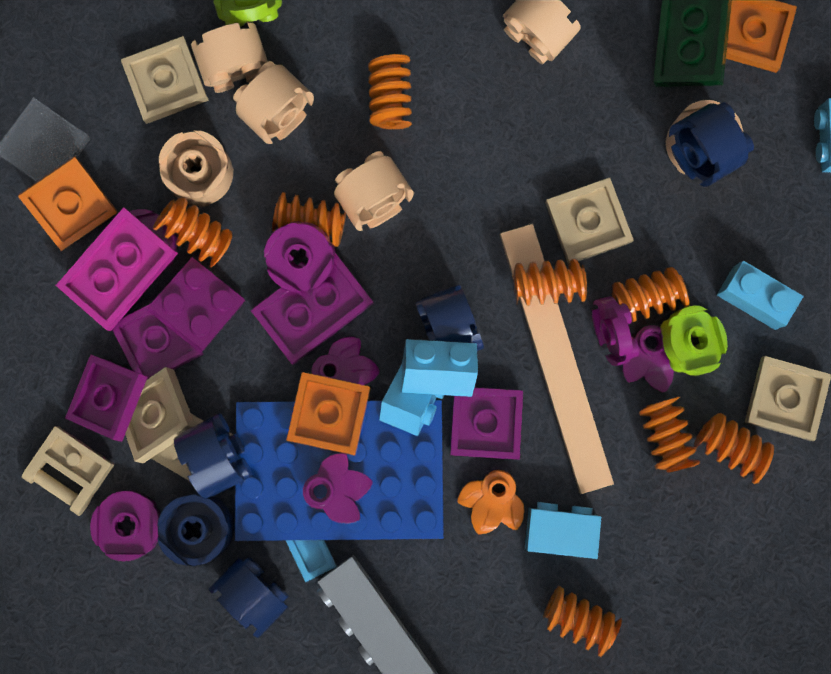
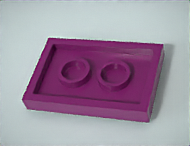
M335 253L333 269L321 285L313 289L301 290L300 292L289 291L281 287L253 308L251 312L290 363L294 365L373 305L374 302Z

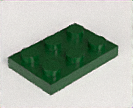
M662 0L653 80L656 87L723 85L732 0Z

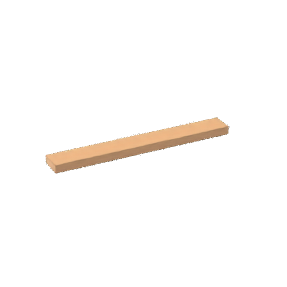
M533 224L500 234L512 276L516 263H521L525 272H527L530 262H535L539 271L541 270L544 258ZM551 295L546 296L544 305H540L537 296H533L530 306H526L523 297H519L579 493L584 494L614 485L558 304H554Z

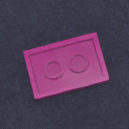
M123 207L56 286L103 328L111 331L178 253L129 210Z

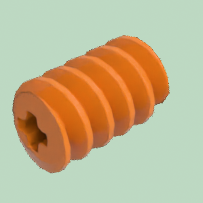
M384 55L371 60L368 64L369 71L372 73L369 76V84L372 86L369 89V97L373 100L369 103V108L373 112L370 115V123L373 126L383 129H404L412 125V122L402 120V117L412 114L411 109L402 107V104L411 101V96L402 94V91L411 88V83L401 81V78L411 75L409 69L401 67V65L410 62V57L407 55Z
M282 192L275 206L272 231L274 232L277 226L279 229L293 221L308 222L318 226L328 237L331 236L333 245L338 247L342 239L346 213H340L339 203H335L331 211H327L326 200H322L316 209L313 206V199L311 197L308 198L304 206L300 205L299 195H295L292 202L287 203L286 192Z
M184 197L178 198L176 201L173 199L158 216L153 229L158 230L163 225H166L167 229L164 237L168 239L174 233H177V246L189 241L187 252L191 254L199 248L201 251L198 260L202 262L210 256L212 257L210 267L214 266L227 251L231 243L232 231L229 229L221 231V223L218 221H213L209 224L210 216L206 213L198 216L199 208L195 205L186 209L188 202Z
M577 259L570 260L568 269L563 260L556 261L554 270L549 261L542 263L540 271L535 262L529 263L527 272H525L521 263L515 264L513 278L516 304L519 297H523L526 306H530L533 296H537L540 305H544L547 295H551L554 304H558L560 294H564L567 302L571 303L574 293L577 292L581 302L586 301V272L584 265L580 266Z
M673 267L666 268L664 275L660 271H654L651 279L645 274L640 275L638 283L634 278H629L625 282V287L621 282H615L612 285V297L619 305L625 303L628 306L632 322H636L637 311L639 310L646 319L650 318V307H654L659 315L663 314L664 303H667L671 311H675L676 300L680 299L685 308L689 307V295L685 282Z
M680 397L647 405L639 411L640 416L651 417L643 425V429L655 431L654 434L647 438V442L659 444L657 448L651 451V456H662L663 460L654 465L655 469L666 470L668 473L700 464L699 460L688 459L689 456L696 452V448L684 446L692 438V434L680 432L681 429L688 425L687 420L676 419L684 411V407L673 406L672 403Z
M722 413L713 416L703 426L694 442L695 448L703 442L707 443L704 451L706 455L717 449L716 461L719 463L727 456L730 457L728 465L730 470L741 464L740 476L745 477L749 472H754L751 481L753 484H757L764 477L774 455L773 444L770 442L762 444V438L757 434L750 437V430L745 427L738 430V423L734 420L726 423V416Z
M558 586L552 594L543 614V619H548L547 630L551 631L559 624L561 625L560 637L563 638L571 630L573 631L572 643L576 644L582 637H585V649L589 651L596 643L599 645L597 655L602 657L613 645L619 633L622 618L615 622V614L610 611L602 616V608L598 605L593 606L589 610L590 604L586 599H582L576 605L577 595L571 592L564 598V588Z

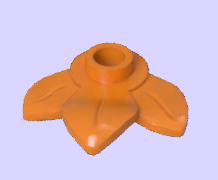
M494 470L488 473L483 480L468 482L461 489L457 502L460 505L472 508V525L478 534H486L493 531L501 522L509 528L517 530L524 518V503L515 494L516 482L513 476L506 471ZM500 483L505 486V490L502 493H496L492 487Z

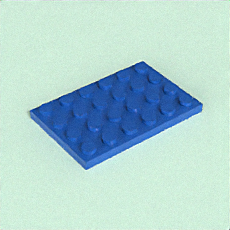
M435 400L433 405L437 406L433 420L429 426L423 425L418 436L380 421L382 401L367 402L356 456L347 454L348 470L365 474L372 480L373 484L362 498L354 501L360 513V520L354 523L332 521L323 509H315L309 506L303 497L305 482L311 476L318 474L322 461L331 455L341 453L286 441L295 402H236V434L245 449V452L241 453L240 456L249 465L252 477L235 485V541L444 539L442 400ZM324 485L316 486L314 490L315 496L320 499L324 498L327 495V488Z

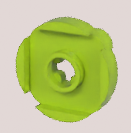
M214 0L218 18L225 21V25L239 23L240 27L247 22L257 20L262 22L273 21L278 17L277 10L282 5V0Z
M689 306L680 309L661 324L664 350L671 368L677 373L684 372L688 375L697 376L712 372L720 366L721 363L718 362L721 359V355L726 354L728 342L725 329L721 321L716 316L711 317L708 313L704 312L707 309L702 306ZM691 334L699 339V344L695 345V347L691 342Z

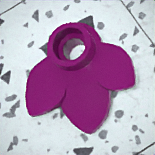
M655 325L645 326L635 336L639 348V356L623 364V374L628 383L644 377L651 387L660 392H666L672 383L674 370L671 368L664 350L661 328ZM649 336L654 337L657 341L654 349L648 348L645 344V340Z
M346 337L334 342L329 349L328 355H323L316 359L312 365L311 374L366 385L377 377L380 370L372 360L359 355L361 340L359 338ZM324 366L333 367L335 371L334 376H326L323 372Z
M345 453L331 455L322 461L318 474L311 476L305 482L303 497L309 506L315 509H323L332 521L354 523L360 520V513L354 501L362 498L369 491L373 482L361 472L348 470V457ZM324 485L327 488V495L324 498L320 499L315 496L314 490L316 486Z

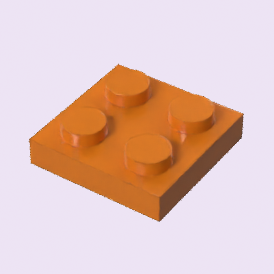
M732 0L726 59L777 73L782 64L797 6L776 0Z
M76 155L18 195L60 251H63L117 213L116 208Z
M302 372L286 441L356 456L371 389L370 386Z

